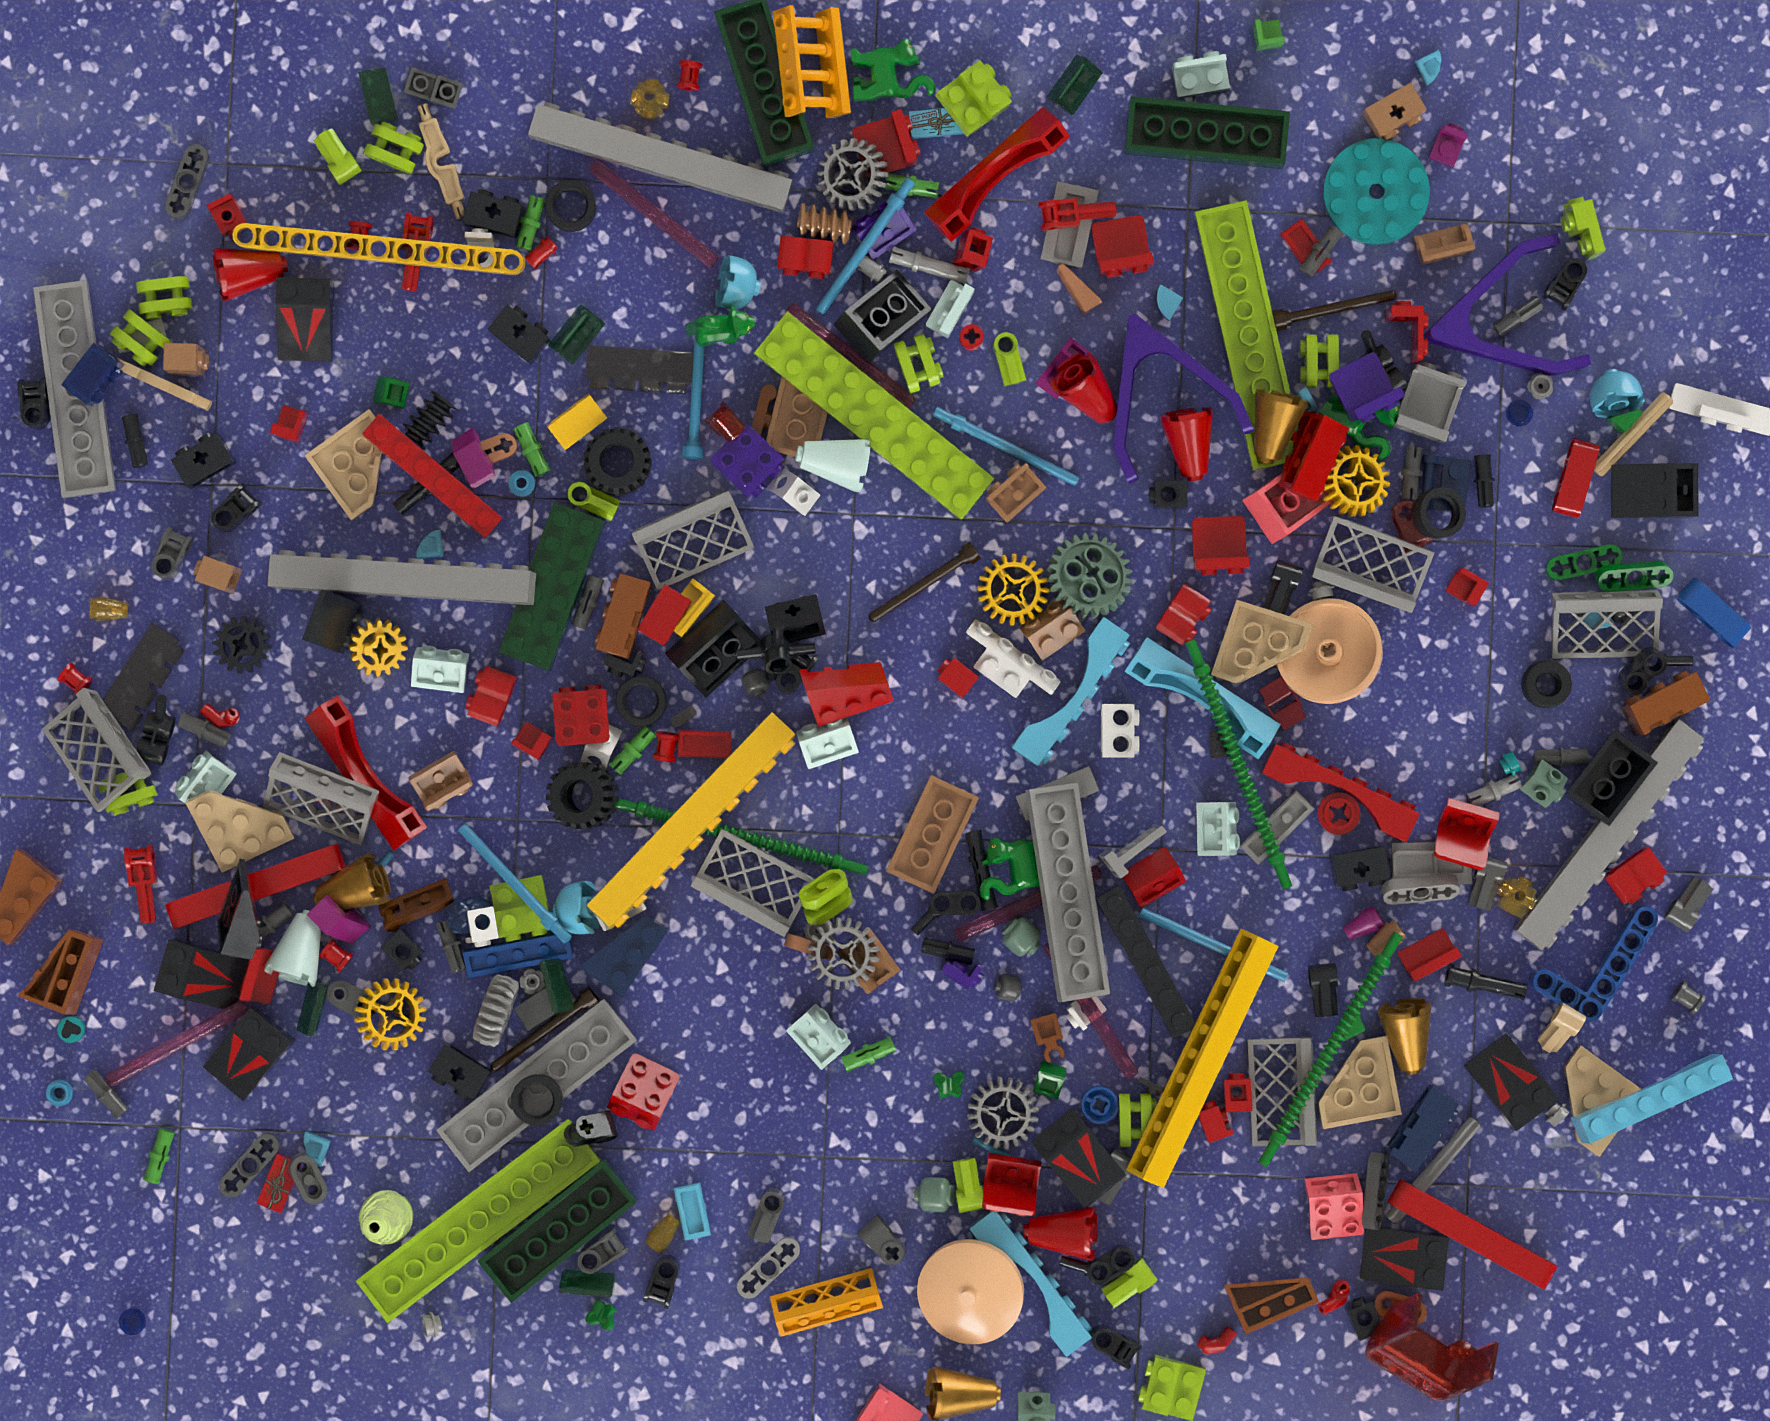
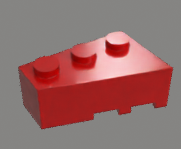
M1304 411L1297 433L1294 432L1290 439L1294 442L1292 454L1286 455L1279 486L1304 499L1318 501L1319 496L1324 492L1325 482L1329 473L1335 467L1339 450L1346 442V434L1349 427L1325 415Z
M881 662L848 665V669L833 670L832 667H823V671L817 672L799 669L818 727L894 701Z

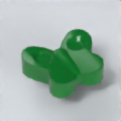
M958 1071L948 1078L942 1073L934 1074L933 1082L938 1088V1096L940 1098H946L949 1095L956 1098L962 1095L961 1086L964 1083L963 1072Z
M596 1300L593 1305L594 1309L586 1315L585 1321L591 1325L600 1323L602 1329L611 1331L614 1328L613 1315L616 1313V1307Z

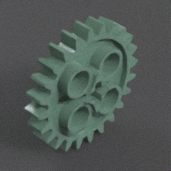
M1083 533L1080 540L1076 535H1073L1070 541L1065 539L1061 544L1062 547L1058 546L1055 549L1056 555H1052L1049 559L1052 565H1049L1046 570L1052 573L1047 578V582L1054 583L1050 592L1057 591L1059 593L1055 601L1062 599L1065 601L1063 609L1070 605L1073 607V615L1078 610H1081L1082 618H1085L1091 612L1093 619H1095L1099 615V611L1105 617L1109 610L1114 612L1118 605L1123 604L1125 601L1123 596H1127L1130 593V590L1126 587L1133 583L1131 579L1126 577L1133 571L1125 569V566L1130 561L1128 559L1121 560L1120 558L1124 551L1116 552L1114 550L1117 543L1108 546L1107 537H1104L1100 542L1096 533L1090 540L1088 535ZM1087 554H1092L1096 558V562H1091ZM1067 568L1073 569L1076 572V577L1069 575ZM1103 575H1108L1112 579V583H1107ZM1083 589L1089 590L1093 598L1085 596Z

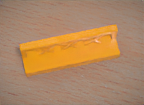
M872 1268L770 1296L775 1323L781 1337L883 1308ZM870 1279L871 1287L863 1289L855 1287L858 1281ZM838 1286L845 1289L839 1296L834 1297L829 1294L833 1288ZM814 1293L819 1296L814 1303L808 1304L804 1302L807 1295ZM785 1301L794 1303L789 1310L779 1312L778 1303Z

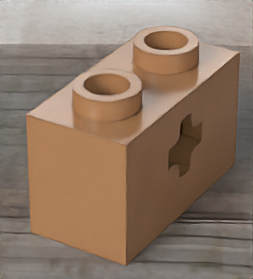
M1409 83L1365 108L1362 115L1375 137L1379 139L1385 137L1387 141L1400 133L1399 128L1408 124L1409 127H1412L1422 121L1421 115L1427 109L1412 83ZM1393 110L1395 112L1400 110L1401 115L1399 117H1391L1390 113Z
M164 343L163 370L171 375L205 376V370L209 369V354H205V349L197 344Z
M203 556L202 560L197 561L193 574L196 575L195 581L234 594L243 569Z

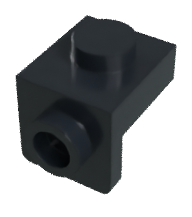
M638 650L633 664L607 654L604 665L609 666L607 672L621 678L624 673L635 677L636 672L642 673L647 659L643 658L644 652Z

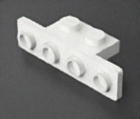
M1679 383L1674 384L1671 394L1673 404L1669 409L1701 417L1700 422L1713 426H1716L1717 422L1726 424V429L1741 433L1742 429L1770 436V408Z
M975 619L967 629L966 633L987 648L973 667L1013 697L1017 698L1029 680L1051 695L1061 681L1056 678L1052 671L1038 665L1030 655L1019 651L1008 639L1001 638L986 623Z

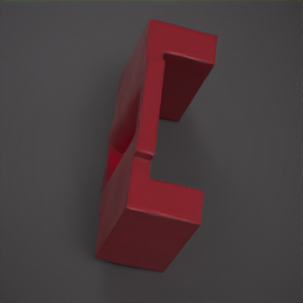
M1282 676L1258 690L1261 697L1264 698L1265 701L1263 703L1274 721H1278L1281 724L1280 728L1282 731L1306 718L1301 708L1303 706L1296 693L1285 683ZM1293 694L1296 700L1278 711L1272 712L1271 706Z

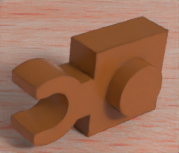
M1056 1012L1030 1019L1037 1045H1046L1044 1050L1046 1061L1051 1062L1049 1053L1053 1049L1059 1051L1060 1058H1064V1050L1056 1042V1040L1063 1038Z

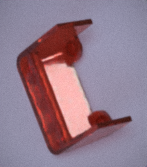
M1419 1293L1392 1305L1366 1344L1364 1355L1369 1361L1436 1401L1450 1400L1492 1381L1499 1343L1496 1341L1479 1349L1474 1348L1466 1341H1457L1447 1346L1419 1329L1417 1322L1422 1295Z

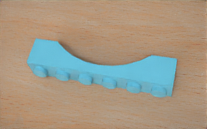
M1103 617L1087 639L1088 656L1082 682L1074 696L1053 716L1026 726L1011 748L1036 766L1041 762L1045 765L1054 753L1050 748L1057 740L1061 743L1069 732L1066 726L1071 718L1076 721L1085 709L1081 706L1085 698L1092 699L1100 686L1096 684L1102 675L1107 677L1115 666L1111 661L1117 653L1122 656L1130 645V642L1127 641L1130 635Z
M1147 637L1124 672L1146 686L1176 691L1195 700L1208 710L1211 708L1210 705L1206 704L1208 699L1203 697L1205 691L1200 690L1202 684L1198 683L1199 677L1194 675V667ZM1211 679L1212 683H1216L1214 689L1219 690L1217 696L1222 698L1220 703L1225 705L1223 711H1227L1225 717L1230 718L1228 724L1233 726L1231 731L1236 733L1234 739H1238L1237 746H1241L1243 750L1259 759L1270 745L1281 724Z
M1711 1054L1687 1065L1661 1081L1619 1099L1593 1107L1571 1117L1580 1141L1591 1144L1724 1084L1733 1078L1723 1055Z
M989 1210L969 1225L970 1231L977 1240L990 1243L1005 1252L1036 1281L1043 1292L1048 1307L1049 1334L1066 1357L1092 1338L1089 1333L1092 1327L1083 1316L1080 1318L1076 1316L1073 1312L1076 1306L1067 1294L1062 1297L1058 1292L1057 1288L1060 1285L1051 1273L1047 1276L1040 1268L1044 1265L1035 1252L1030 1254L1024 1247L1027 1241L1019 1231L1014 1233L1008 1226L1011 1220L1006 1213Z

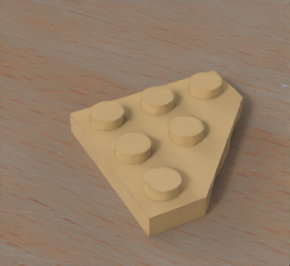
M370 409L305 455L306 459L352 521L374 506L382 452L362 436L365 429L376 418Z
M1236 600L1211 675L1239 684L1304 651L1313 624Z
M211 789L186 801V805L221 872L237 866L239 859H245L246 862L293 840L295 837L284 814L276 810L271 811L242 799H234L222 795L220 792Z
M1386 1035L1359 1040L1317 1102L1322 1129L1402 1115Z
M1581 1045L1576 1048L1564 1065L1571 1114L1573 1116L1641 1090V1088ZM1576 1129L1574 1130L1576 1141L1598 1157L1601 1156L1617 1133L1615 1132L1589 1144L1582 1143Z

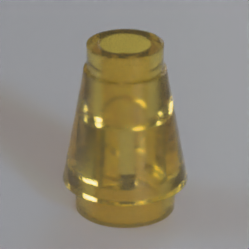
M102 596L90 598L89 619H96V622L128 618V603Z
M668 1213L646 1234L647 1238L644 1243L661 1255L664 1250H668L681 1222Z

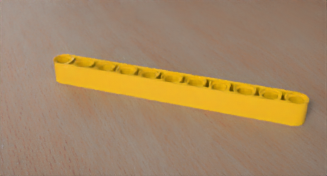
M249 223L239 224L233 230L234 242L240 247L252 250L505 275H517L525 268L523 255L512 249ZM245 229H250L253 233V238L248 243H243L240 239V235ZM271 232H277L280 238L279 242L274 246H270L267 243V236ZM303 234L306 238V244L304 247L297 249L293 244V240L297 235ZM325 237H330L333 241V246L328 251H322L320 248V242ZM355 239L359 242V250L354 254H349L346 248L347 243ZM383 242L386 245V252L384 255L377 257L373 253V247L376 243ZM404 245H410L413 249L412 256L408 259H402L399 253L400 248ZM432 247L437 248L440 254L439 258L434 262H430L426 258V252ZM457 250H463L466 253V260L462 264H455L452 257ZM488 252L492 255L493 261L490 266L482 267L479 263V258L483 253ZM511 255L518 256L520 262L519 266L513 270L508 269L505 264L506 259Z

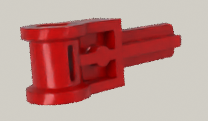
M1077 198L1046 200L1038 203V208L1042 212L1043 224L1040 226L1043 231L1074 228L1080 225V220L1115 217L1117 213L1116 204L1113 201L1078 205Z
M407 212L402 239L431 241L434 216H429L428 218L413 216L411 212ZM410 245L401 247L402 251H407L406 259L410 258L413 253L412 247ZM405 265L402 280L403 290L417 291L421 266Z
M152 844L147 845L146 848L139 849L126 847L124 849V861L128 885L136 886L140 922L144 924L153 923L156 921L152 883L158 882L154 847Z

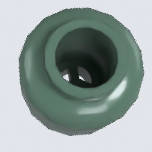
M1025 917L1019 919L1012 918L1001 931V934H1003L1002 943L1019 957L1027 953L1030 956L1033 955L1041 945L1038 941L1041 931Z
M925 1177L920 1185L915 1187V1202H919L921 1209L925 1212H946L949 1206L954 1204V1185H950L946 1178Z

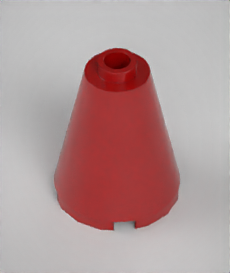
M225 248L212 250L214 253L213 264L216 281L222 287L219 294L223 302L276 281V277L284 278V272H288L286 257H281L279 252Z
M1087 352L1088 355L1084 356L1081 353L1070 356L1057 367L1058 374L1056 378L1051 377V388L1058 396L1097 423L1111 422L1116 417L1118 406L1097 359L1089 352Z
M1202 407V412H1197L1194 408H1186L1166 412V415H1160V422L1181 477H1187V481L1202 480L1203 475L1208 473L1213 420L1212 407Z
M1079 1208L1031 1217L1029 1223L1024 1225V1239H1028L1030 1245L1093 1261L1096 1250L1091 1249L1094 1242H1097L1098 1218L1097 1213H1094L1096 1208Z

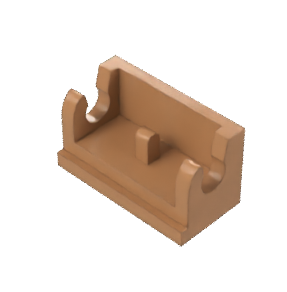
M1461 224L1413 237L1420 265L1472 253L1475 250L1468 224Z

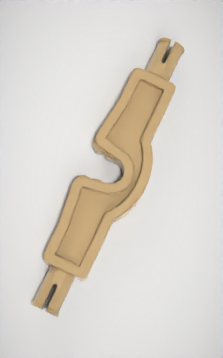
M422 104L426 114H424L421 105L417 109L422 119L419 127L427 147L425 153L426 165L432 176L439 181L446 203L452 205L456 220H459L461 217L464 218L465 211L461 201H464L465 197L460 186L457 168L454 164L445 166L437 164L439 158L450 153V148L442 134L437 119L432 118L428 104Z
M103 352L100 357L101 363L107 364L206 411H209L212 405L211 400L203 398L106 352Z

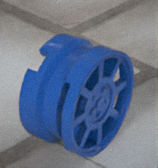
M1092 1086L1081 1097V1110L1084 1116L1092 1123L1105 1124L1114 1119L1118 1112L1119 1103L1117 1096L1106 1086Z

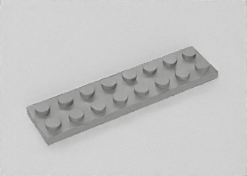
M82 280L33 287L62 498L116 491L88 281Z
M1078 783L1025 790L1057 1001L1066 1002L1110 994Z
M604 998L436 1131L466 1170L470 1172L529 1126L514 1114L511 1106L513 1090L523 1078L533 1074L546 1075L560 1086L564 1098L636 1042L637 1038ZM534 1084L524 1090L521 1103L527 1113L533 1116H541L551 1108L553 1097L547 1087L541 1084Z

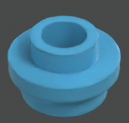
M516 471L509 479V488L516 496H528L535 489V479L528 471ZM521 478L527 482L524 488L517 486V481Z
M55 1080L48 1085L46 1097L52 1105L64 1106L72 1100L73 1088L65 1080ZM58 1088H62L65 1092L62 1098L56 1095Z

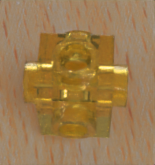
M644 79V83L638 82L637 89H632L631 105H635L636 113L641 114L640 117L656 119V116L663 117L664 109L669 107L670 93H666L665 86L660 84L659 80ZM645 94H654V99L647 101Z
M1518 876L1517 879L1509 877L1508 881L1504 879L1497 890L1499 897L1494 905L1516 918L1522 919L1526 910L1530 912L1537 901V897H1535L1537 890L1531 888L1533 883L1522 876ZM1518 891L1519 898L1516 900L1515 893Z

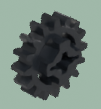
M242 616L240 622L235 617H232L231 625L223 622L222 627L224 631L215 632L220 637L219 640L212 641L213 645L219 647L218 650L213 652L214 655L222 656L218 663L220 665L228 663V671H232L237 667L238 674H242L244 668L249 673H252L253 665L261 668L263 666L260 661L261 658L269 659V656L264 653L265 650L272 649V646L265 642L271 636L262 634L266 627L264 625L256 627V619H252L247 623L246 616ZM245 627L239 634H230L236 628ZM255 634L259 640V647L255 646L253 640ZM245 639V644L248 647L246 650L241 649L239 651L240 647L236 645L237 641ZM225 642L229 644L231 650L229 656L225 649ZM248 655L254 656L252 660L240 663L243 657Z

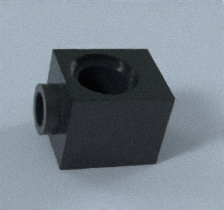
M1187 480L1155 481L1153 487H1149V503H1154V509H1186L1188 507ZM1170 488L1174 491L1175 498L1172 502H1166L1161 498L1162 489Z
M404 928L399 929L381 946L383 951L401 970H405L407 967L410 970L414 969L423 960L420 955L425 952ZM401 944H407L411 949V955L407 959L401 958L398 954V947Z
M1364 1297L1353 1299L1349 1302L1350 1306L1345 1307L1355 1336L1359 1341L1384 1332L1373 1301L1370 1298L1366 1300ZM1364 1310L1369 1311V1321L1364 1324L1358 1323V1313Z

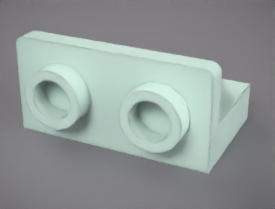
M1218 51L1203 54L1204 58L1193 59V56L1178 58L1177 62L1173 63L1172 66L1177 99L1229 90L1226 54L1219 55Z
M951 280L926 322V326L948 339L975 289L967 284L963 286Z
M433 646L417 647L413 656L411 687L464 693L469 653H463L458 649L439 650Z
M847 717L819 727L817 724H808L802 727L801 730L796 731L808 769L859 753Z
M206 750L202 755L200 754L194 759L191 766L192 769L187 776H182L179 779L174 793L185 804L187 800L210 789L222 794L236 776V772L214 758Z
M1236 802L1196 803L1198 856L1237 855L1240 838L1236 828V823L1239 821V810L1236 807Z
M814 1004L786 1030L821 1070L840 1055L851 1043L844 1030L838 1028L830 1019L829 1014L817 1004Z

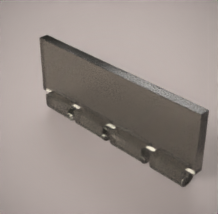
M588 346L586 378H591L590 388L609 389L611 379L614 380V390L636 391V381H641V392L662 393L663 383H667V393L686 395V386L692 385L694 353Z
M154 623L150 625L103 699L122 730L126 726L134 731L143 717V714L135 709L139 706L147 711L158 693L150 688L151 684L161 688L172 671L164 665L165 662L168 661L175 666L185 651L177 645L179 639Z

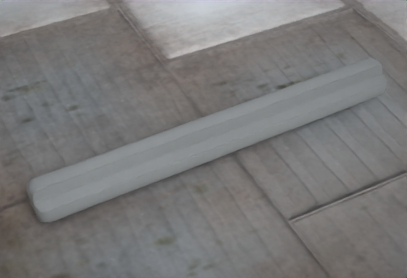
M1468 1117L1412 1185L1426 1192L1479 1130L1480 1123L1474 1118ZM1394 1206L1386 1214L1387 1218L1396 1225L1406 1215V1213Z

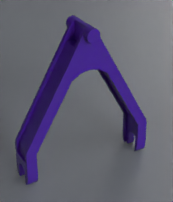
M1558 233L1527 240L1516 246L1424 333V339L1428 340V344L1442 346L1548 376L1582 369L1591 365L1589 354L1554 362L1483 342L1473 333L1469 323V313L1472 304L1523 255L1556 247L1557 244H1561Z
M1131 314L1128 317L1113 447L1129 484L1138 480L1126 450L1134 373L1139 363L1150 355H1170L1231 402L1244 435L1254 431L1243 402L1236 391L1137 314Z

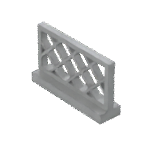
M725 489L631 531L657 591L662 589L664 584L669 586L754 548L729 489ZM731 506L735 515L731 526L716 521L720 511ZM716 513L714 519H710L707 517ZM703 519L712 523L707 537L692 532L696 521ZM736 521L741 530L734 528ZM691 524L689 530L683 528V527H685V526ZM715 524L729 529L724 544L710 539ZM680 530L687 533L682 548L668 543L671 532ZM732 531L742 534L747 545L738 549L728 546ZM664 535H667L665 541L658 539ZM690 535L705 540L700 554L685 549ZM656 541L663 544L659 557L655 558L647 555L643 545ZM708 542L722 547L718 558L710 559L703 556ZM666 546L681 551L676 565L661 560ZM725 549L732 550L731 552L724 554ZM684 552L698 557L695 568L686 570L679 567ZM650 559L656 561V565L654 568L650 562ZM701 559L708 561L702 565H699ZM659 563L674 568L671 578L661 583L656 575ZM677 570L684 572L675 576Z
M1334 515L1311 575L1318 580L1412 613L1435 552ZM1337 523L1347 526L1352 536L1337 542L1334 535ZM1353 529L1358 530V531H1361V532L1355 534L1354 531H1353ZM1365 534L1372 535L1377 545L1362 551L1357 538ZM1331 538H1333L1335 544L1329 546ZM1378 538L1383 539V540H1386V541L1380 543L1379 540H1378ZM1354 540L1360 553L1345 559L1340 546ZM1390 543L1399 545L1402 554L1387 560L1382 547ZM1337 547L1342 561L1334 565L1323 562L1326 552ZM1403 547L1408 548V549H1411V550L1405 552L1404 549H1403ZM1379 549L1385 562L1370 568L1365 555ZM1416 552L1427 555L1424 564L1415 569L1412 568L1407 556ZM1362 556L1368 570L1359 574L1351 572L1348 562ZM1405 558L1410 571L1395 577L1390 564ZM1345 564L1347 570L1340 568L1339 566ZM1387 566L1393 579L1384 583L1376 581L1373 571ZM1421 571L1417 579L1415 573ZM1370 573L1372 579L1367 578L1364 575ZM1412 575L1416 582L1413 592L1409 593L1401 590L1398 580ZM1395 582L1397 588L1390 586V584Z
M1658 590L1551 593V604L1553 605L1552 659L1635 657L1643 650L1635 643L1645 634L1652 638V647L1659 650L1660 609L1663 608V598ZM1643 611H1653V620L1645 627L1636 619ZM1590 612H1597L1603 618L1591 628L1583 619ZM1616 612H1625L1629 618L1617 627L1610 618ZM1559 613H1571L1576 619L1568 627L1564 628L1559 623ZM1634 621L1642 630L1630 639L1622 631ZM1581 622L1589 631L1577 641L1569 632ZM1608 622L1615 631L1603 640L1596 631ZM1620 634L1628 643L1622 649L1614 650L1609 643ZM1566 635L1575 643L1568 651H1558V642ZM1594 635L1601 644L1595 650H1587L1582 644Z
M82 688L76 694L78 698L43 727L42 730L95 810L101 812L138 779L144 780L148 777L151 771L97 691ZM81 706L85 711L83 723L73 722L75 711ZM59 724H66L64 740L57 739L53 733V730ZM73 725L83 726L81 741L71 740ZM89 727H95L98 730L97 743L87 742ZM70 744L80 745L78 760H72L69 757ZM86 746L96 747L94 762L84 761ZM103 747L110 748L112 751L111 764L101 763ZM84 764L94 765L91 781L85 780L82 776ZM100 766L110 767L108 783L98 782ZM117 768L124 769L128 775V778L121 784H115ZM97 785L107 786L106 797L99 802L96 797Z
M279 752L269 770L268 776L270 778L263 807L271 811L282 812L284 816L362 846L379 791ZM279 781H282L289 785L282 787ZM303 790L314 795L307 797ZM294 791L299 799L292 801L287 792ZM279 795L285 804L274 802L271 799ZM319 800L325 809L317 811L312 802ZM328 800L336 802L339 805L332 806ZM305 805L310 813L300 812L297 807ZM352 809L364 814L357 816ZM344 810L349 819L342 820L337 812ZM329 814L335 823L326 822L322 816ZM354 824L360 833L356 834L349 831L347 826Z
M1153 825L1116 854L1113 850L1106 849L1098 856L1112 875L1121 879L1129 873L1124 864L1167 831L1162 825Z
M721 829L691 887L785 937L802 906L800 899L795 904L794 898L798 897L799 893L792 894L788 880L799 877L809 884L815 878L734 834ZM723 837L734 842L737 852L722 856L719 845ZM739 845L746 849L740 851ZM717 850L718 858L712 859ZM748 852L757 854L760 865L746 869L741 854ZM738 855L742 870L728 874L724 859ZM762 858H764V859H766V860H768V861H770V862H768V863H763ZM720 861L724 873L723 876L713 878L705 873L710 863ZM774 864L781 867L783 878L769 882L765 867ZM761 868L766 883L751 887L747 872ZM786 871L794 875L787 876ZM744 874L747 888L739 891L733 889L729 877ZM725 879L727 885L724 884V883H722V882L719 881V880ZM785 881L789 896L774 899L770 885ZM767 886L771 901L765 903L757 902L752 890ZM749 891L750 897L746 896L743 893ZM788 899L791 900L793 911L789 918L778 912L776 903ZM772 904L774 910L768 908L767 905Z
M1313 1037L1248 1039L1249 1078L1251 1079L1253 1111H1251L1253 1146L1268 1145L1270 1140H1258V1128L1266 1122L1272 1129L1277 1130V1127L1267 1118L1277 1108L1284 1113L1285 1109L1280 1104L1290 1094L1295 1098L1297 1097L1293 1090L1298 1086V1091H1300L1301 1087L1299 1085L1305 1083L1303 1078H1308L1309 1076L1307 1071H1312L1311 1065L1314 1064ZM1270 1044L1280 1045L1276 1049H1274ZM1284 1044H1296V1056L1290 1062L1278 1053ZM1254 1045H1265L1273 1053L1262 1063L1254 1056ZM1274 1055L1287 1065L1277 1076L1265 1066ZM1296 1059L1297 1069L1291 1065ZM1255 1062L1260 1066L1256 1071ZM1262 1068L1274 1078L1264 1090L1255 1081V1075ZM1288 1068L1297 1074L1298 1082L1291 1089L1279 1079ZM1276 1081L1288 1091L1278 1103L1266 1092ZM1315 1087L1313 1088L1314 1094L1309 1095L1310 1101H1305L1307 1106L1301 1108L1303 1113H1299V1122L1297 1120L1293 1122L1300 1128V1139H1289L1287 1137L1284 1145H1317ZM1256 1088L1261 1092V1094L1257 1098ZM1263 1095L1275 1105L1266 1116L1257 1110L1256 1102ZM1257 1115L1262 1118L1259 1124H1257Z

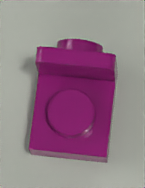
M1451 123L1448 126L1443 125L1439 130L1428 158L1453 168L1468 134L1464 133V129L1458 125Z

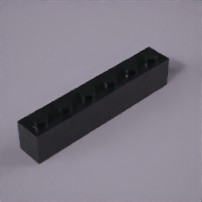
M1116 885L1096 896L1097 904L1171 1037L1175 1039L1193 1029L1196 1024L1120 886Z

